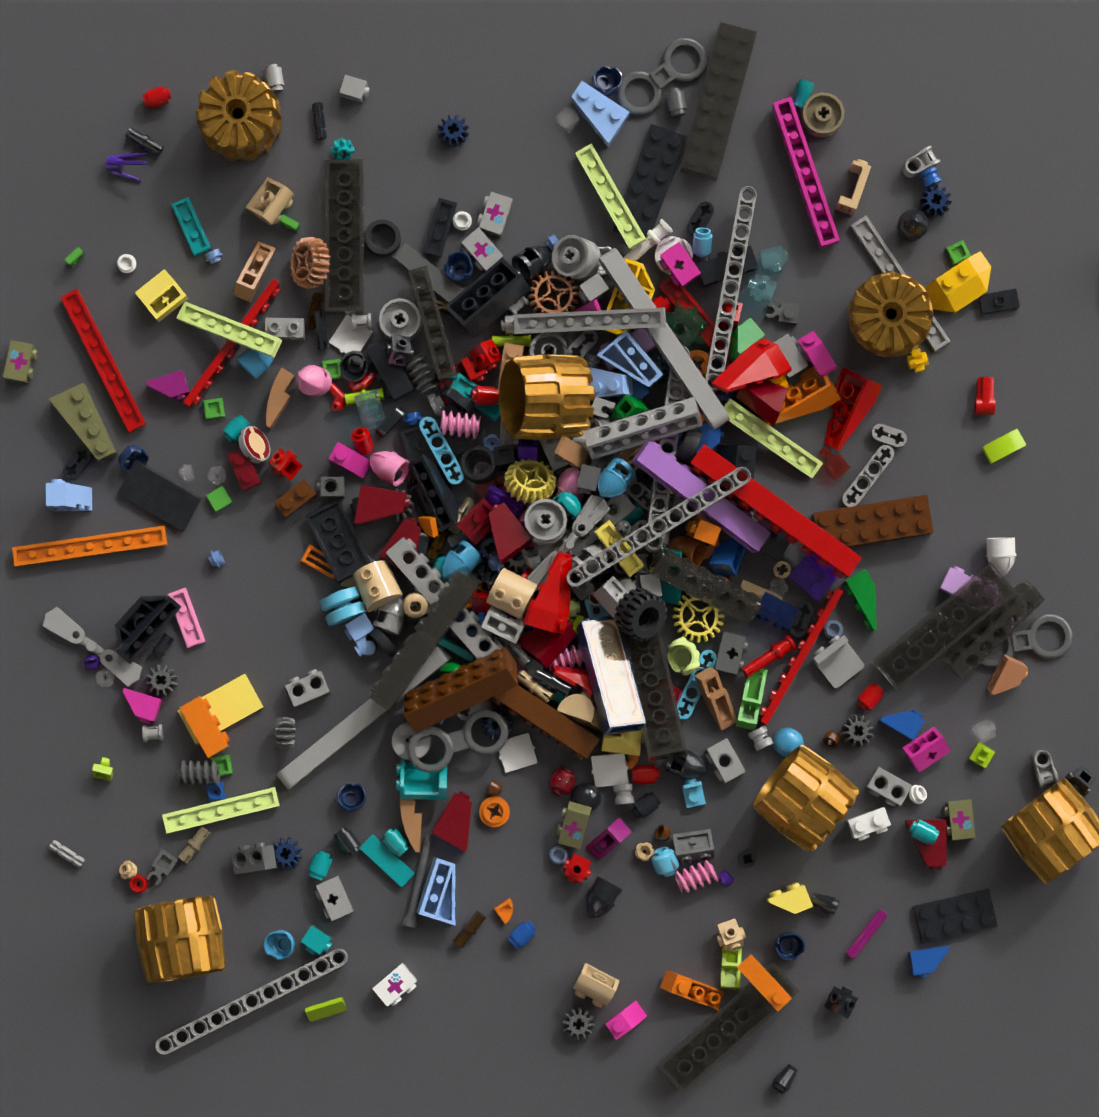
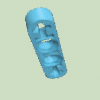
M424 417L419 424L420 430L447 480L453 485L460 484L464 479L460 465L436 421L432 417ZM424 422H433L431 426L433 432L438 430L439 433L433 434L428 438L427 435H430V432L427 428L423 429L425 426ZM435 437H440L443 441L442 446L439 448H435L432 445V440ZM449 454L452 457L451 463L443 464L441 462L442 455ZM456 464L457 467H453L456 473L460 472L459 480H451L452 473L450 469L446 472L445 468H450Z
M712 650L703 651L699 656L700 664L703 665L705 662L703 655L707 656L710 653L713 662H708L706 667L713 668L717 660L716 654ZM700 667V668L697 669L696 671H699V670L703 671V670H705V669L702 668V667ZM695 672L690 675L675 709V714L679 719H687L692 715L701 695L694 677ZM689 688L696 689V698H688L686 691ZM682 699L693 702V706L688 704L687 711L689 713L681 716V712L678 709L679 707L683 708L685 705Z

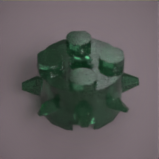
M676 302L675 311L671 313L665 312L666 323L681 345L690 352V345L694 343L704 344L705 341L701 335L708 323L703 322L702 317L697 314V306H694L692 309L682 308L680 303Z

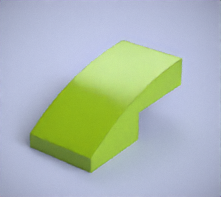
M1015 429L981 448L989 463L992 464L1026 446V443L1018 429Z
M722 947L720 989L740 990L741 971L737 966L741 964L742 948L734 952H725L724 947Z

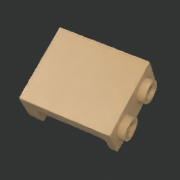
M861 159L852 161L849 171L859 175L851 199L840 196L835 210L854 215L871 169L868 162Z

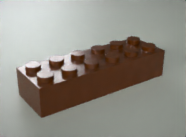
M928 495L821 511L812 514L813 522L848 548L929 535L934 532Z
M504 647L494 650L485 657H479L468 665H462L451 673H445L434 681H428L417 689H411L404 694V717L415 733L513 688L518 685L517 663L508 649Z
M519 685L492 698V701L500 707L503 704L509 708L508 712L515 717L520 715L525 718L523 722L534 728V726L540 728V733L548 739L551 736L557 740L556 744L563 749L567 747L572 749V755L580 760L583 757L587 759L600 740Z

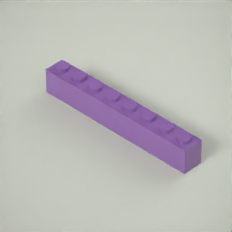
M654 441L644 443L631 461L683 501L708 487L707 481L704 478L696 477L691 473L692 470L688 466L679 464L675 456L663 452L661 446ZM706 491L703 494L705 501L711 502L714 500L715 495L712 491ZM722 498L699 512L713 524L721 527V530L752 553L759 552L771 534L766 530V525L759 521H754L749 512L741 511L731 499ZM689 501L687 503L693 509L697 510L698 505L695 501Z

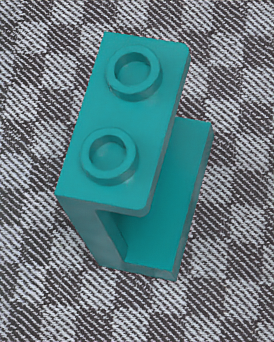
M401 758V764H397V776H400V780H396V791H400V799L447 800V766L438 772L427 773L418 770L410 763H405V759Z

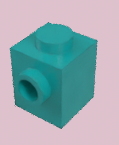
M312 925L301 942L307 946L306 950L311 954L316 955L318 953L320 955L322 952L326 953L332 945L330 943L332 938Z

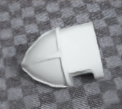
M1015 537L986 539L988 563L1000 577H1004L1015 562V557L1017 556L1015 554Z

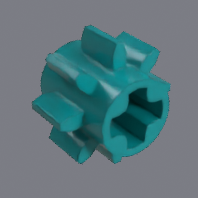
M342 137L333 141L334 147H330V151L333 154L334 160L339 159L344 162L352 159L351 153H354L355 150L351 140L346 141Z

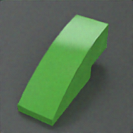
M761 669L749 678L746 677L736 727L755 730L768 670Z

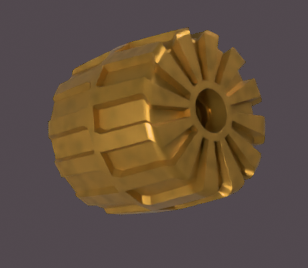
M238 70L227 71L223 78H219L216 75L208 82L210 87L207 91L201 90L198 96L200 103L198 109H196L198 127L207 145L216 154H221L228 161L237 162L238 160L251 162L264 153L268 154L273 149L272 145L276 138L280 137L281 108L276 95L269 85L262 82L257 75L251 72H245L244 75H241ZM242 111L244 114L242 118L235 119L233 117L234 113Z
M886 272L872 276L857 288L848 308L850 330L858 343L875 355L898 357L908 354L926 339L931 329L933 305L931 304L928 292L924 286L907 274ZM888 309L895 310V319L891 320L886 317Z
M531 355L513 357L507 361L500 377L499 386L500 415L507 434H510L515 439L533 440L561 439L562 435L567 438L583 436L584 431H588L591 426L588 417L593 418L594 407L590 405V400L595 399V389L593 386H589L593 381V377L587 362L582 357L568 355Z
M799 745L769 777L754 800L753 809L782 835L804 850L812 852L817 846L819 847L824 843L827 835L830 836L834 832L837 821H842L848 814V810L856 801L859 789L828 761L806 746Z
M1065 778L1058 781L1001 825L1002 830L1020 857L1044 884L1053 881L1099 846V818L1085 799Z
M197 896L189 899H177L175 902L165 901L143 906L134 911L136 942L146 983L191 978L215 973L226 968L223 931L214 897Z

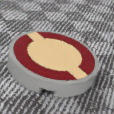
M248 426L240 431L241 435L238 438L242 453L246 457L249 456L252 459L250 461L253 463H261L267 460L270 456V445L265 434L255 426Z

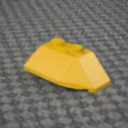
M981 251L965 259L924 287L928 292L934 310L956 313L987 292L991 266Z
M625 258V262L652 300L655 289L644 264ZM615 286L607 310L630 309ZM613 329L604 331L620 335L626 330L630 331L633 329Z

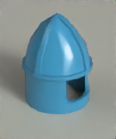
M247 348L236 360L254 379H257L266 369L270 368L274 358Z
M614 458L599 475L598 490L600 496L610 498L625 492L629 484L636 477L632 466L623 459ZM621 464L629 471L628 476L623 474L616 465Z
M464 540L461 541L455 551L450 550L445 557L442 568L443 577L455 580L468 576L482 562L481 556L471 544Z

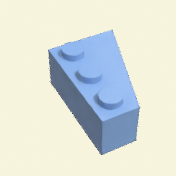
M581 81L571 96V102L593 127L605 145L609 147L628 119L629 111Z
M627 330L597 354L600 358L647 387H652L665 376Z
M588 367L593 377V381L589 386L594 387L595 397L610 399L624 397L625 395L633 396L631 376Z
M52 479L51 483H46V507L53 511H92V488L65 483L62 479Z
M434 857L416 913L456 926L455 864Z

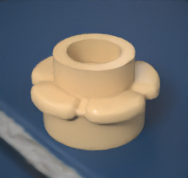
M639 843L636 846L635 855L638 859L648 861L654 855V849H652L650 843Z
M123 862L119 868L121 878L126 880L136 876L137 867L133 862Z

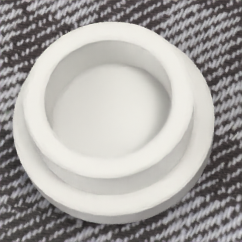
M458 212L453 217V225L458 230H467L472 224L471 216L467 212Z
M124 254L119 257L117 267L123 273H131L136 268V260L132 255Z
M914 785L909 791V797L915 804H921L927 798V793L924 787Z

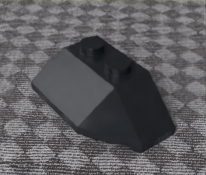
M422 455L409 463L407 490L420 517H435L437 529L440 532H444L457 524L459 502L443 470L426 455Z
M169 595L141 596L115 624L117 654L131 664L182 606Z

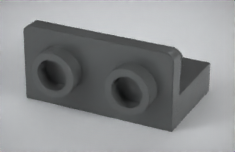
M711 829L673 834L675 854L679 863L689 864L697 860L708 861L715 857Z

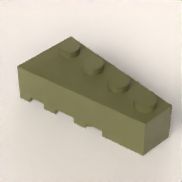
M84 383L49 398L51 403L99 462L118 455L91 394Z

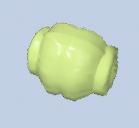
M681 637L674 640L668 646L667 660L675 672L686 676L700 668V653L696 650L694 643Z

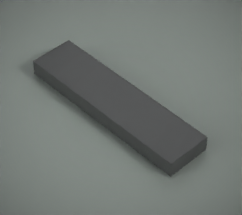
M406 242L393 257L448 303L464 291Z

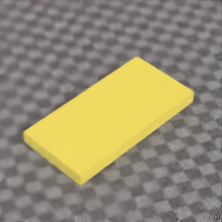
M246 674L202 697L203 699L207 698L212 707L209 711L212 716L216 715L221 723L219 725L221 731L264 708ZM181 709L178 710L181 719L183 720L193 741L197 745L199 741L197 740L194 732L188 724Z

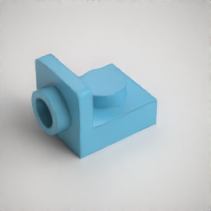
M696 778L686 780V785H682L686 807L690 808L706 804L701 781L697 782Z

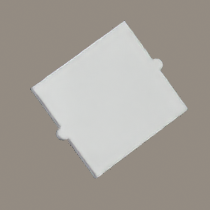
M346 315L329 343L340 349L341 353H348L350 351L361 352L373 331L368 330V328L352 330V317Z
M529 733L507 739L505 745L499 750V759L502 760L506 773L538 763L534 752L535 746H532Z
M613 753L591 756L593 767L591 773L594 774L596 787L629 784L627 772L629 767L626 766L625 754Z

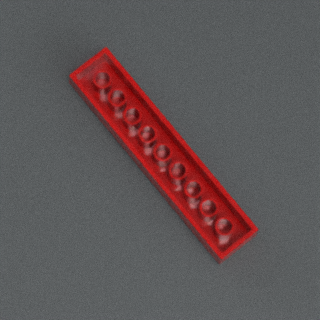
M705 444L689 465L692 470L691 473L695 476H703L707 479L708 485L737 469L736 466ZM739 471L736 477L739 481H745L748 475L743 471ZM750 478L747 484L726 496L727 499L733 498L739 502L737 505L741 509L753 512V517L759 522H767L770 525L769 529L776 534L780 532L785 535L784 539L788 543L799 545L802 553L808 557L812 555L817 558L816 562L824 568L828 566L833 570L831 573L839 579L848 578L862 559L853 550L752 478ZM726 480L722 481L720 489L724 492L729 491L731 483Z

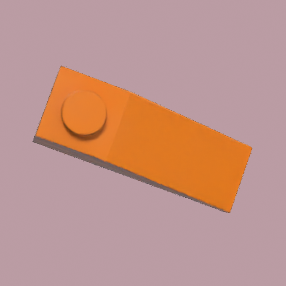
M752 954L737 966L741 973L776 1011H779L792 999Z

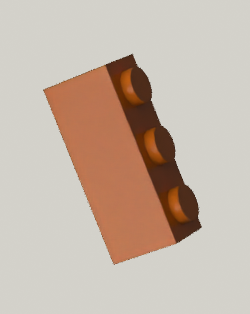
M199 696L179 707L208 758L230 747L228 744L230 739L225 731L222 733L219 728L221 723L216 715L212 716L209 711L212 707L207 698L203 699Z

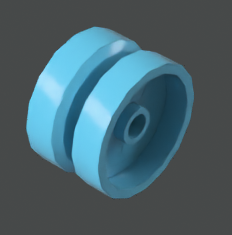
M357 586L337 591L319 601L323 611L335 609V611L330 612L325 617L329 627L368 612L364 602L351 603L361 597Z

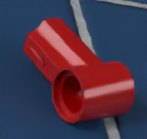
M978 377L974 413L975 415H995L994 378Z

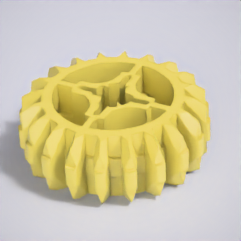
M521 459L519 462L515 461V463L508 467L504 477V486H506L511 498L516 497L517 502L522 500L524 505L527 502L532 504L537 500L551 498L556 487L554 471L550 470L549 465L544 466L543 461L540 463L530 459L526 461Z
M697 591V597H694L693 593L690 592V599L683 595L682 599L685 602L679 601L677 603L681 608L675 607L673 609L675 612H679L678 615L672 616L673 619L679 620L674 623V626H681L677 632L680 633L684 630L685 633L682 636L684 638L688 634L691 635L689 638L690 642L693 641L694 637H697V643H700L701 637L707 642V635L709 634L711 638H714L715 635L712 631L714 630L719 633L720 629L716 626H723L724 624L718 621V619L725 617L718 614V612L723 611V607L717 609L716 606L720 601L718 600L713 603L714 595L707 599L708 592H704L703 597H700L699 591ZM702 601L709 606L700 610L692 602ZM687 606L691 612V619L684 623L683 611ZM713 610L714 622L710 628L706 621V615ZM707 611L702 616L703 621L699 622L698 620L690 623L695 617V612L699 614L700 612ZM693 624H699L705 632H693L688 628Z

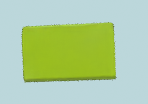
M343 997L305 1008L310 1022L346 1011Z

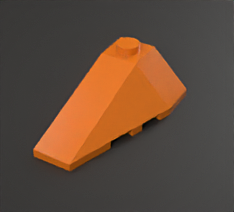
M813 367L800 375L801 379L795 385H789L776 423L823 410L841 400L829 375L826 374L820 377ZM763 419L765 423H767L769 426L771 425L765 419Z

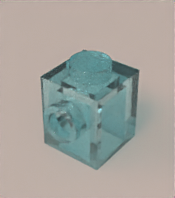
M782 245L759 251L763 272L772 270V273L782 271L783 267L787 264L786 261H789L787 250H783Z

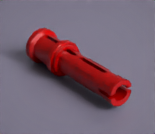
M786 635L779 643L772 644L770 650L741 668L743 674L749 678L774 660H781L783 655L797 649L794 641L789 635Z

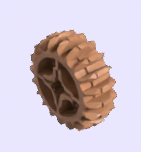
M301 238L300 241H297L296 246L293 247L294 252L291 253L292 259L290 260L291 267L289 269L292 270L293 282L307 289L319 287L320 284H323L324 279H327L326 274L329 272V265H331L329 263L331 258L328 255L329 249H327V244L319 238Z
M551 270V276H548L547 271H545V278L538 275L537 279L540 282L532 281L535 288L530 287V292L534 294L528 295V299H534L529 305H536L533 312L536 313L540 310V313L569 312L568 309L575 311L576 308L572 304L576 305L579 303L577 299H574L579 297V293L573 292L578 289V286H571L575 280L567 281L569 277L564 276L562 278V274L559 273L558 276H555L554 270ZM552 281L560 282L567 288L557 289ZM546 283L548 292L538 298L540 288ZM551 289L555 294H559L557 295V304L555 300L549 298L551 296ZM566 294H570L568 303L561 308L560 299ZM541 303H551L556 310H548Z

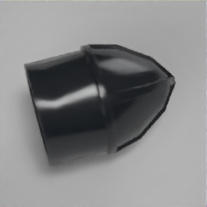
M907 210L899 218L898 233L907 241H916L927 232L929 226L928 219L920 210Z
M546 246L526 247L523 251L513 256L512 266L522 275L525 281H529L535 276L542 274L547 268L552 257L551 250Z
M677 745L673 746L664 770L678 776L680 779L686 780L699 778L707 772L704 761L696 752Z
M597 876L586 897V908L589 916L597 918L608 913L615 906L614 902L617 896L621 894L622 889Z

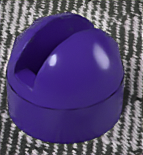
M88 655L84 660V665L89 670H96L100 666V659L96 655ZM96 659V663L87 665L88 661Z
M723 870L718 876V882L723 887H728L735 881L726 870Z

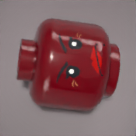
M566 767L555 769L548 781V785L552 789L551 792L559 797L562 794H570L576 783L575 773Z

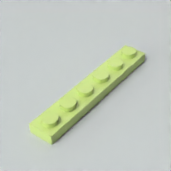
M589 144L575 153L629 249L631 250L647 241L593 145Z
M185 301L177 315V319L181 322L273 358L282 343L280 338Z
M728 398L723 407L728 413L729 421L810 478L814 477L823 462L732 399Z
M273 787L163 814L162 817L166 834L277 807L280 804L276 788Z

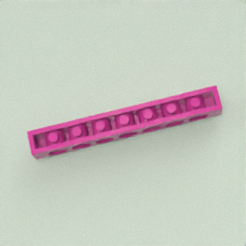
M788 97L773 102L772 110L819 249L836 245L840 239L792 98Z

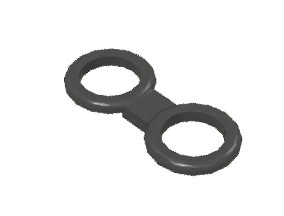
M679 38L671 42L665 49L662 65L651 73L637 71L623 78L617 90V99L621 107L636 116L647 115L653 112L660 104L662 89L674 80L692 82L705 72L708 61L704 47L696 40L690 38ZM681 46L693 48L700 57L699 67L690 74L678 73L671 65L670 57L672 53ZM637 79L648 81L654 89L653 101L649 105L640 108L632 106L625 98L626 86Z
M1055 614L1039 616L1031 623L1028 630L1011 632L1000 623L989 622L981 625L974 631L970 649L973 657L979 664L988 668H997L1001 659L989 660L980 653L978 648L981 635L989 630H996L1006 637L1008 649L1005 655L1011 658L1016 651L1031 649L1041 658L1056 659L1062 657L1069 650L1072 644L1073 633L1065 619ZM1045 622L1058 624L1065 634L1063 645L1053 652L1041 649L1035 640L1037 628Z
M490 709L477 710L470 714L461 730L447 734L442 729L427 727L414 733L408 743V757L412 765L418 770L427 773L438 772L448 765L454 752L470 748L475 753L490 755L501 750L508 738V725L503 716L496 711ZM481 717L493 718L500 727L501 734L499 740L490 747L478 746L471 737L470 730L472 724ZM425 735H436L445 744L444 757L435 765L423 764L416 756V744Z

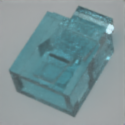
M374 390L354 396L363 427L368 430L377 428L376 422L386 419L378 391Z

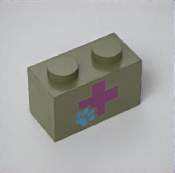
M10 340L3 374L5 380L25 384L32 380L34 374L32 364L33 361H36L38 350H35L36 347L33 344Z
M972 800L946 802V806L943 809L944 816L948 817V825H946L947 837L950 836V840L976 838Z
M569 801L568 808L564 807L561 819H564L563 825L559 824L556 834L560 836L559 844L581 849L592 807Z

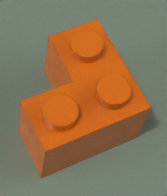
M698 513L692 517V520L687 522L685 530L687 531L686 535L715 546L721 527L716 526Z

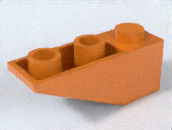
M666 970L660 988L717 1010L724 991L670 970Z

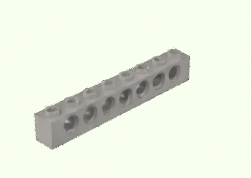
M403 537L386 552L476 658L485 657L496 649L504 648L498 640L496 642L493 641L490 637L492 635L490 631L480 626L478 616L473 611L468 612L465 608L467 606L465 601L460 596L458 598L455 597L452 593L454 591L453 587L448 582L445 584L442 582L440 572L435 567L433 569L430 568L427 564L429 562L427 557L423 553L420 555L415 550L417 546L410 538L406 540ZM407 553L414 555V561L411 564H407L404 561V556ZM421 567L427 570V575L423 579L417 576V570ZM432 582H437L440 586L437 593H432L429 590ZM446 596L452 599V605L449 608H445L442 605V599ZM458 611H462L465 615V619L462 622H457L454 618L455 613ZM469 626L477 628L476 636L470 637L467 634ZM483 640L490 643V649L486 652L482 651L479 646Z

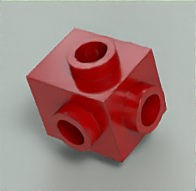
M492 339L478 344L469 351L479 371L485 369L491 371L502 360V356Z
M281 448L278 449L268 462L274 467L272 471L279 477L284 475L290 480L295 477L303 466L296 460L297 456L289 449L285 452Z
M575 853L571 860L567 858L562 868L566 870L564 873L567 875L566 880L575 884L578 881L582 883L583 879L587 881L592 871L588 869L591 861ZM575 866H579L581 868L579 873H575L573 871V868Z

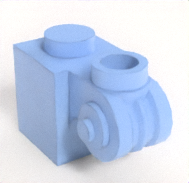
M364 613L345 625L347 628L345 633L349 640L354 639L357 646L354 648L360 657L362 655L370 656L376 651L375 644L372 641H366L367 635L374 630V627Z

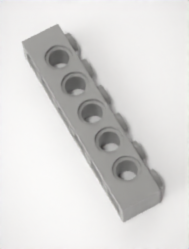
M695 397L601 425L588 431L585 430L584 436L587 449L593 460L642 445L649 441H655L703 426Z

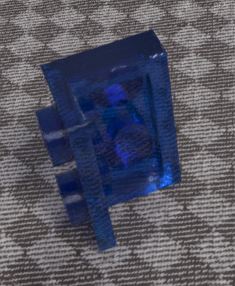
M765 591L754 612L758 613L757 618L765 622L769 619L775 622L773 626L784 631L785 628L790 629L799 608Z

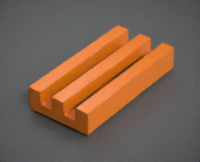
M309 545L301 562L334 580V574H330L306 560L309 557L331 569L328 563L310 554V551L313 550L325 557L323 552Z

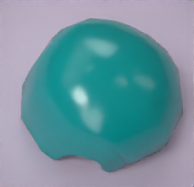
M561 492L552 499L563 507L567 517L573 516L572 520L581 511L579 499L570 492Z

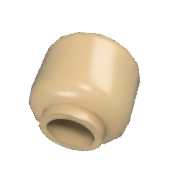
M410 593L403 601L404 612L411 618H420L426 614L428 602L421 593Z

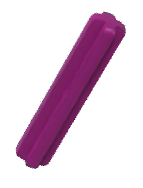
M881 909L877 911L846 951L850 958H856L887 918V913Z

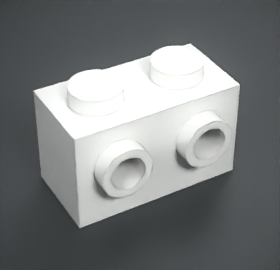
M885 807L846 820L852 838H858L859 841L869 838V833L876 831L877 834L888 830L887 827L891 825Z

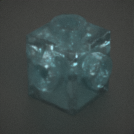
M756 275L754 280L750 279L747 290H750L748 296H751L753 301L762 303V301L770 303L777 282L772 281L771 277L767 275Z

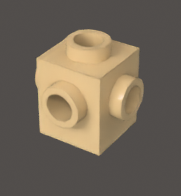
M736 919L717 925V932L719 934L716 936L720 947H724L725 952H734L739 950L741 946H744L745 932L742 927L739 928Z

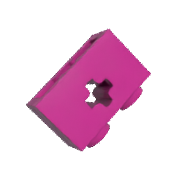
M680 242L660 254L661 260L659 263L665 271L668 270L671 273L670 279L675 286L679 285L682 289L701 275V272ZM676 262L677 264H683L682 270L679 268L675 269Z
M932 727L903 747L909 761L919 773L951 752L944 737L935 727Z

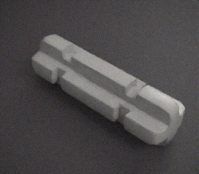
M53 840L49 846L50 850L57 852L59 856L68 862H73V865L78 868L85 861L84 858L76 856L75 852L64 845L61 846V843Z

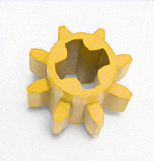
M920 348L914 349L910 352L911 355L906 356L908 367L910 370L914 369L915 373L925 370L924 366L929 365L926 352H921Z

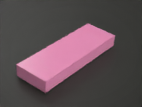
M183 588L169 593L168 595L182 606L175 616L187 648L206 642L187 589Z

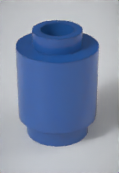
M522 921L510 933L508 940L517 949L521 946L524 947L536 935V927L530 921Z

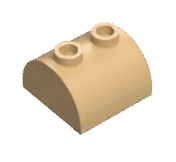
M267 177L245 208L272 226L273 223L276 224L280 221L283 209H287L292 205L294 193L285 185Z
M386 560L367 564L358 569L352 576L368 612L403 596L389 562Z
M503 568L488 595L486 603L522 620L538 585Z
M581 692V694H573L566 697L560 703L557 709L559 713L575 723L603 732L595 699L592 698V695Z
M585 963L573 989L576 990L575 995L585 999L588 996L593 999L592 1003L595 1006L602 1008L603 1005H609L617 990L619 980Z

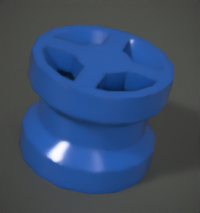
M932 167L919 173L920 178L924 181V188L930 185L934 186L942 181L941 177L937 175V167Z

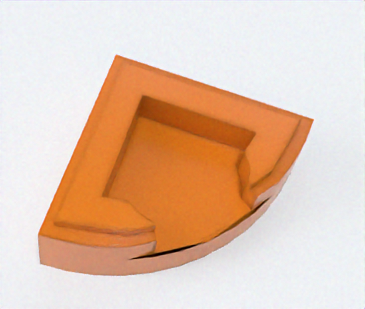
M418 517L422 529L428 536H438L435 517Z
M510 898L494 908L504 924L510 920L513 914V904Z

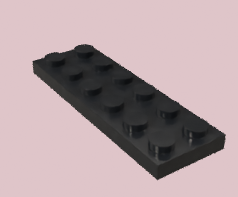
M654 124L650 125L624 197L626 205L645 237L648 230L654 229L687 137ZM615 224L613 227V231L620 233Z

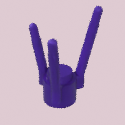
M148 152L108 156L106 170L112 171V175L141 182L140 178L120 172L119 170H123L124 165H146V161H124V159L147 156Z

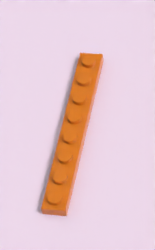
M165 526L12 547L14 566L18 567L165 546L168 543Z

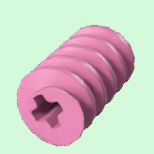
M443 410L440 429H442L443 435H446L449 430L451 436L457 431L458 437H461L463 432H465L466 438H469L472 433L473 439H476L479 434L481 416L476 420V416L473 414L471 419H469L468 414L465 413L464 417L461 418L458 412L456 417H453L452 411L446 416Z
M580 643L578 644V649L573 644L570 647V651L566 647L549 666L550 673L553 665L567 667L569 664L571 668H574L575 663H577L578 667L581 668L584 658Z
M707 860L704 861V867L697 863V870L690 866V872L685 868L682 869V875L678 871L675 872V879L682 895L683 889L690 893V886L697 890L698 883L702 888L704 887V881H707L710 885L711 878L718 882L714 868Z

